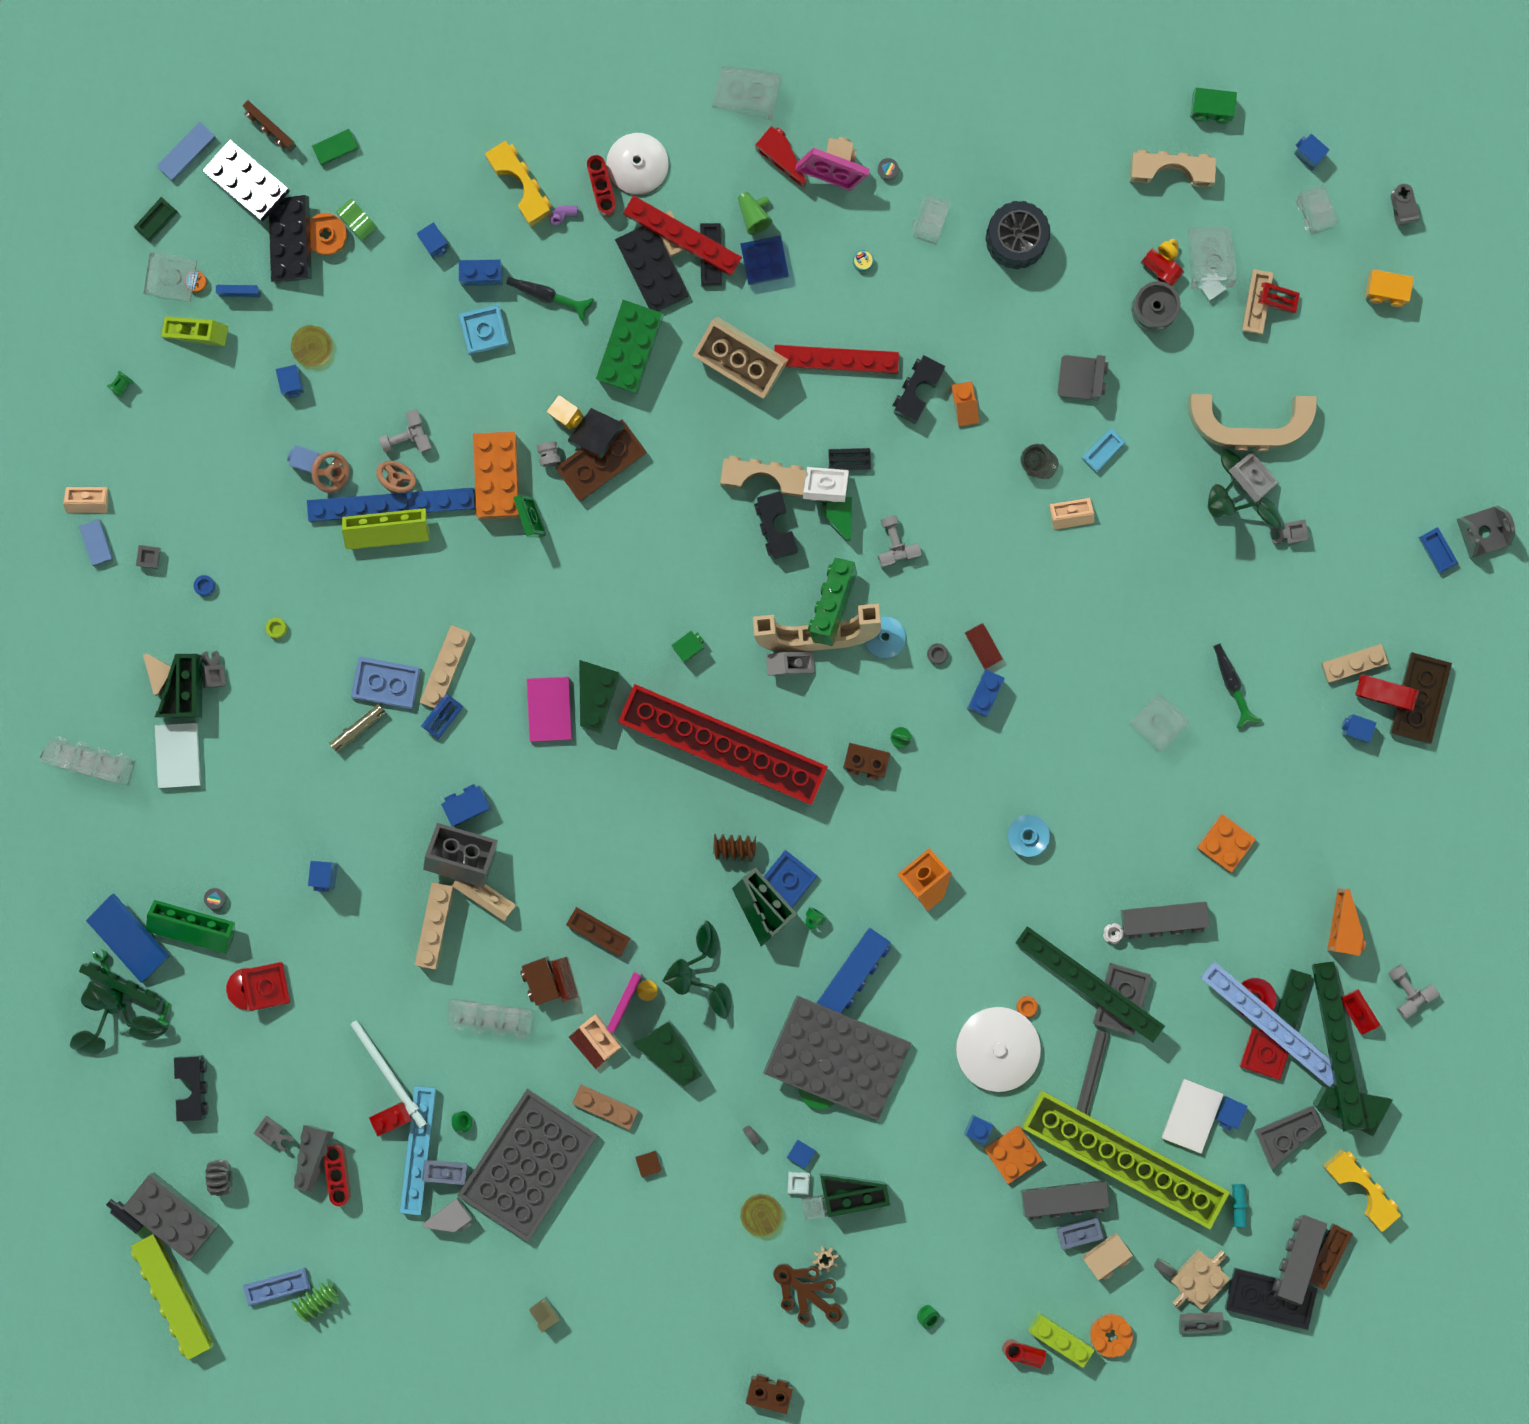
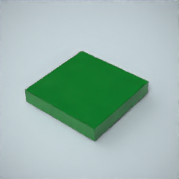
M526 495L513 497L526 537L541 538L546 536L534 498Z

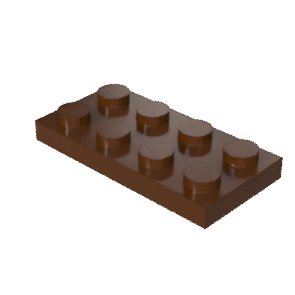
M623 419L620 422L625 425L624 429L602 459L580 449L555 467L579 502L647 454Z

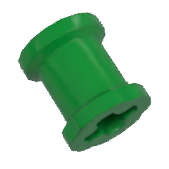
M119 370L117 372L118 376L106 387L122 398V393L134 381Z

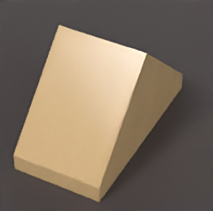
M143 654L153 694L161 696L165 690L171 666L152 655Z

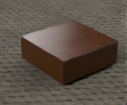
M656 1150L635 1157L641 1177L662 1171Z

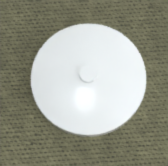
M991 1007L975 1013L964 1023L957 1037L956 1055L961 1070L972 1083L985 1090L1003 1092L1021 1086L1033 1075L1040 1059L1041 1047L1036 1029L1025 1016L1009 1008Z

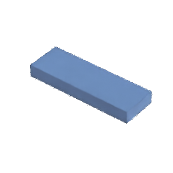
M199 122L157 167L170 180L174 181L216 138L215 135Z
M306 1268L243 1285L248 1306L311 1289Z

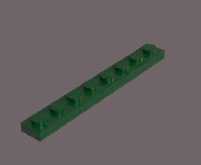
M1027 926L1015 942L1152 1043H1154L1164 1029V1024Z
M1334 961L1313 964L1312 970L1343 1132L1362 1130L1366 1128L1335 964Z

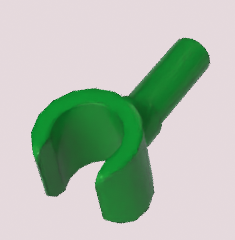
M101 949L103 957L100 959L97 953L93 952V958L99 961L105 973H108L110 970L106 961L108 959L107 951Z
M165 1002L158 1021L169 1027L170 1023L165 1021L170 1003Z

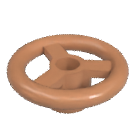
M333 451L319 455L314 461L311 471L312 480L316 487L326 493H334L341 490L346 485L350 474L347 460L341 454ZM334 458L330 466H327L325 469H318L323 460ZM318 475H325L331 480L333 487L323 485Z
M385 461L377 467L376 476L388 491L407 493L414 489L416 485L415 475L404 464L396 461ZM392 467L398 468L406 474H400L394 471ZM383 469L388 473L386 479L382 474ZM403 481L410 482L408 486L401 487Z

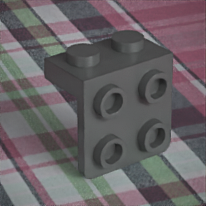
M1064 355L1061 358L1058 395L1060 397L1099 401L1101 395H1105L1106 383L1103 382L1104 374L1107 375L1109 362H1105L1106 356L1097 355L1096 358Z

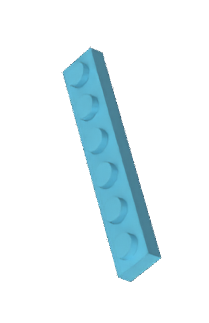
M414 1087L413 1102L419 1107L418 1111L427 1125L420 1129L411 1116L412 1121H410L400 1213L422 1215L425 1182L422 1181L424 1160H428L436 1096V1088Z

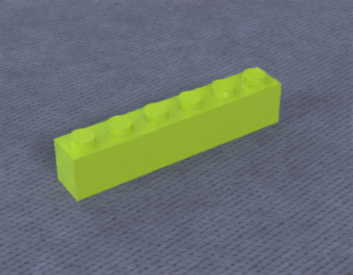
M152 1234L131 1245V1255L135 1262H139L142 1268L140 1273L145 1281L148 1280L151 1286L149 1289L154 1300H158L161 1306L159 1311L164 1319L167 1318L170 1324L169 1331L172 1337H176L180 1344L178 1349L183 1357L186 1356L187 1360L211 1349L214 1344L162 1240L155 1234Z

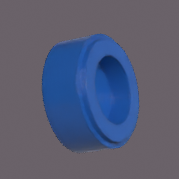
M201 575L194 581V590L201 596H210L215 591V581L207 575Z

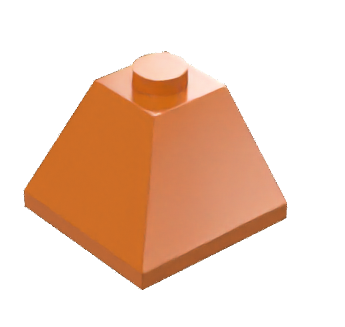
M929 848L897 875L922 906L929 911L944 899L952 873Z

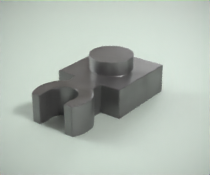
M1305 519L1285 523V529L1283 530L1271 529V533H1280L1278 539L1272 540L1274 544L1281 543L1286 538L1288 544L1309 541Z
M208 651L203 652L201 659L206 665L201 667L203 688L226 686L223 665H217L219 660L218 651L211 653L212 659L209 658Z
M265 1116L253 1133L270 1146L275 1141L278 1148L282 1151L287 1150L282 1144L284 1139L290 1142L294 1140L291 1135H283L281 1131L284 1127L268 1116Z

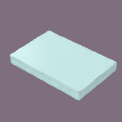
M198 723L155 725L158 788L201 786Z

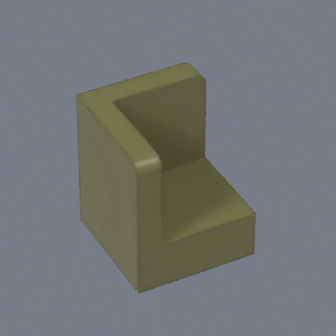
M547 1297L529 1309L538 1322L537 1327L542 1333L561 1318Z

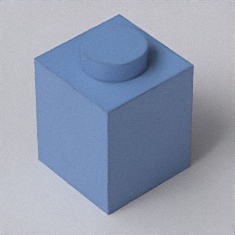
M295 445L294 450H290L287 461H290L289 466L311 474L313 463L321 454Z

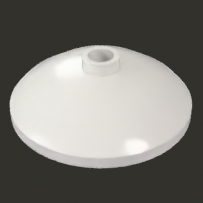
M631 133L618 139L610 148L606 163L608 175L613 184L621 191L632 195H643L657 189L665 180L669 166L668 156L663 145L654 137L644 133ZM634 158H640V163H634Z

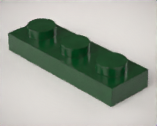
M1290 969L1277 1014L1295 1029L1311 975Z

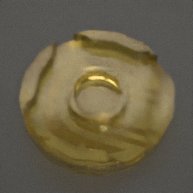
M306 325L294 333L291 341V351L294 358L300 364L307 367H317L324 364L330 358L333 351V342L330 335L323 328Z
M759 1193L752 1195L744 1202L740 1218L742 1225L749 1233L757 1236H767L778 1229L782 1221V1210L774 1197Z

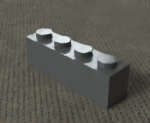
M1207 902L1120 910L1122 930L1124 935H1129V939L1142 938L1141 934L1149 933L1150 937L1162 936V932L1170 931L1171 935L1183 934L1184 929H1191L1192 933L1204 932V927H1209Z
M1105 1180L1021 1190L1023 1215L1029 1217V1220L1042 1219V1215H1050V1218L1062 1217V1213L1071 1212V1215L1084 1214V1210L1100 1213L1105 1211L1104 1208H1110L1107 1182Z
M1301 1215L1298 1219L1295 1218L1292 1225V1230L1294 1231L1292 1239H1288L1285 1250L1288 1252L1286 1258L1281 1260L1279 1266L1281 1274L1279 1279L1276 1278L1272 1290L1275 1291L1273 1297L1297 1306L1302 1305L1327 1223L1306 1215Z

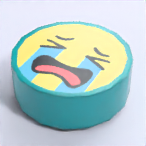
M860 250L855 253L853 257L854 267L862 272L871 269L874 261L873 255L867 250Z

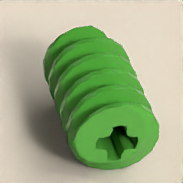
M329 1278L327 1279L328 1286H325L323 1283L319 1284L320 1291L315 1287L312 1288L314 1295L306 1292V1300L299 1296L298 1305L294 1301L291 1302L293 1309L304 1322H310L311 1317L316 1318L318 1312L324 1313L325 1307L327 1309L332 1308V1302L336 1305L339 1303V1294Z

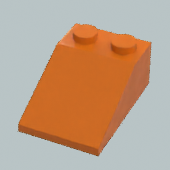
M1338 888L1327 950L1360 956V953L1364 952L1366 941L1363 940L1364 935L1350 889Z

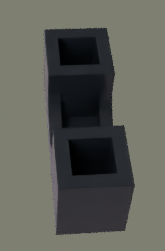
M925 355L922 356L921 360L917 358L912 367V370L915 371L911 378L907 377L902 386L905 389L903 395H898L892 405L895 407L894 413L916 424L926 406V402L916 396L915 389L921 384H928L935 388L946 366Z
M781 491L757 497V503L754 504L757 516L761 515L763 523L760 524L762 535H767L769 543H766L765 546L768 556L772 555L773 560L797 554L798 550L793 532L780 533L773 526V521L777 516L786 514Z
M203 1055L174 1058L175 1079H186L192 1086V1092L188 1098L175 1100L176 1122L206 1119L205 1115H208L209 1106L208 1102H205L208 1084L207 1081H204V1073L207 1072V1062L203 1060Z

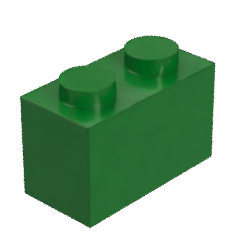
M1196 87L1193 92L1190 117H1194L1197 121L1216 120L1220 124L1231 122L1235 116L1237 92Z

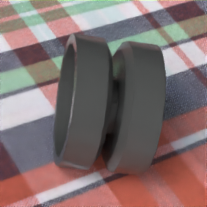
M1158 281L1148 283L1139 290L1132 302L1131 312L1133 320L1146 331L1158 332L1165 330L1177 317L1181 302L1178 293L1169 284Z

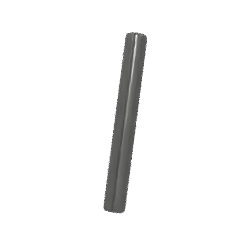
M1101 1030L1096 1031L1076 1108L1087 1115L1109 1036L1107 1032Z

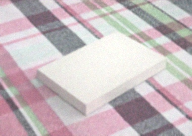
M1183 1079L1161 1138L1202 1153L1224 1094Z

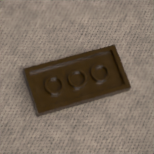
M1413 652L1409 654L1402 685L1418 690L1419 694L1413 712L1400 708L1395 709L1390 734L1432 744L1452 666L1451 662Z

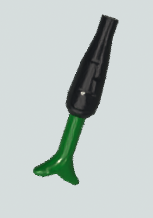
M508 277L506 282L507 285L515 287L542 302L552 303L554 301L574 308L581 322L585 319V310L594 302V298L575 301L556 294L555 290L549 286Z
M1221 643L1214 645L1213 648L1217 656L1224 685L1229 692L1233 693L1241 712L1240 720L1236 727L1241 728L1246 722L1260 723L1262 719L1256 717L1248 710L1240 691L1242 687L1241 680L1224 652Z

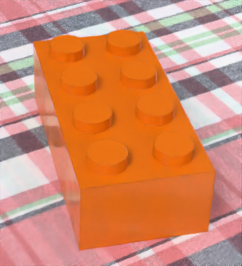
M516 433L473 434L476 517L479 520L520 518L513 497L519 495Z

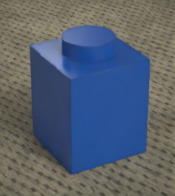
M1311 133L1307 138L1303 136L1295 145L1298 149L1294 154L1313 170L1330 149Z
M434 222L416 233L432 258L435 256L438 258L447 252L446 249L449 248V245Z
M296 364L276 369L280 391L284 397L295 398L300 396L299 393L304 392L300 370Z
M1354 714L1349 715L1348 718L1345 717L1341 729L1344 730L1342 735L1369 743L1377 722Z
M1225 1096L1215 1119L1220 1121L1219 1126L1230 1131L1232 1127L1238 1129L1248 1106Z
M972 1114L964 1134L985 1144L993 1124Z

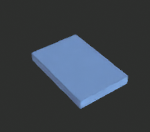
M359 657L351 698L413 709L421 668Z

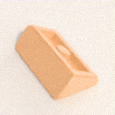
M66 487L63 502L66 513H107L108 487Z
M1090 498L1049 504L1052 526L1055 530L1094 523V511Z
M597 1014L579 1027L604 1060L622 1047L615 1036L606 1030L607 1026Z

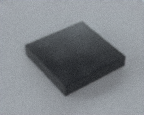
M590 408L569 437L568 442L602 459L625 425L606 414Z

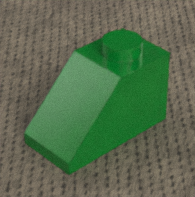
M846 497L845 502H822V514L826 515L827 522L846 541H851L852 497Z

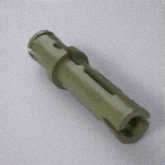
M377 704L348 729L344 728L343 733L329 742L330 746L336 753H339L350 742L354 743L356 741L355 738L386 715L385 711Z

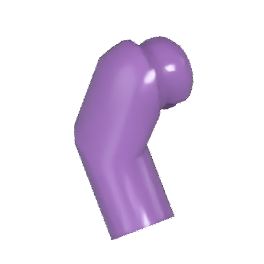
M559 205L550 214L551 224L559 225L567 216H578V206Z

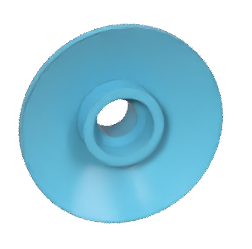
M881 617L880 633L873 639L865 642V645L874 656L891 658L903 649L906 641L905 630L896 619ZM883 633L889 635L887 641L882 640L881 635Z
M1020 816L1009 827L1008 842L1011 848L1019 855L1026 857L1036 856L1042 853L1049 843L1050 832L1048 826L1037 816ZM1026 832H1030L1032 834V838L1030 840L1025 839L1024 834Z

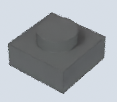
M139 545L136 566L158 569L161 548Z

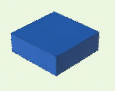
M797 1140L787 1158L805 1169L816 1150Z

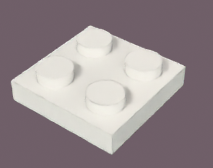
M807 467L803 499L845 502L849 470Z

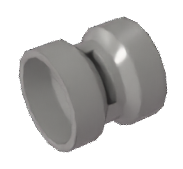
M557 442L537 445L538 453L541 455L539 460L541 467L561 463L560 456L557 455Z

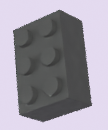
M437 823L425 855L423 870L484 887L496 854L498 840Z

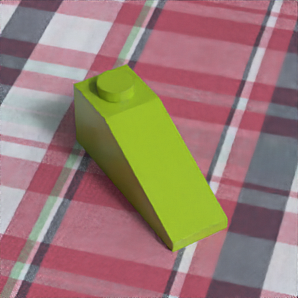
M165 316L161 337L205 345L225 346L229 326L214 320Z

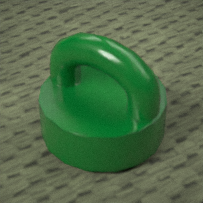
M898 727L893 730L890 738L892 744L897 748H904L911 742L910 731L904 727Z
M809 907L805 913L807 916L806 926L810 930H815L819 925H823L827 919L823 913L813 907Z
M461 1111L453 1114L452 1127L456 1133H464L471 1129L472 1118L468 1112Z
M925 1305L919 1310L917 1320L923 1328L930 1329L937 1324L940 1315L932 1306Z

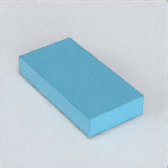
M1110 429L1081 459L1097 473L1126 442L1113 429Z

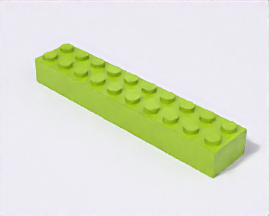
M1041 1089L1020 1126L1022 1129L1208 1229H1211L1230 1193L1225 1188Z

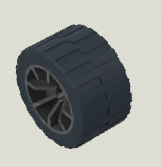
M1012 201L998 208L990 219L986 233V246L991 257L1006 268H1027L1035 264L1044 254L1051 234L1048 218L1040 208H1037L1032 203H1027V201Z

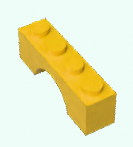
M505 140L486 152L485 156L497 176L511 175L523 184L524 195L518 207L529 226L532 227L551 214L549 208L552 205L546 196L542 197L538 192L541 188L535 178L532 180L529 178L527 173L530 171L524 161L520 163L516 156L519 154L514 145H508Z
M1340 1149L1322 1167L1335 1182L1339 1184L1357 1182L1364 1188L1368 1197V1205L1364 1215L1379 1231L1383 1232L1401 1216L1397 1211L1399 1209L1398 1205L1392 1199L1389 1201L1383 1195L1385 1193L1384 1189L1378 1183L1374 1185L1371 1182L1369 1172L1364 1167L1359 1168L1356 1165L1357 1159L1350 1151L1345 1152Z

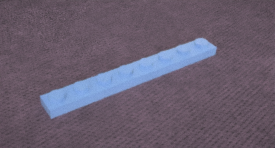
M1214 961L1201 975V978L1326 1085L1330 1087L1334 1083L1330 1059Z

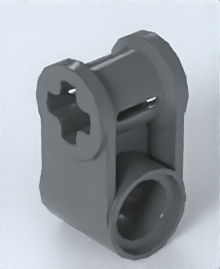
M1408 184L1398 185L1391 193L1394 218L1397 226L1419 222V210L1412 187ZM1400 191L1402 194L1405 193L1406 196L1404 198L1398 195Z

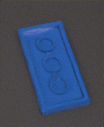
M114 893L86 920L140 983L144 982L169 957L168 953Z

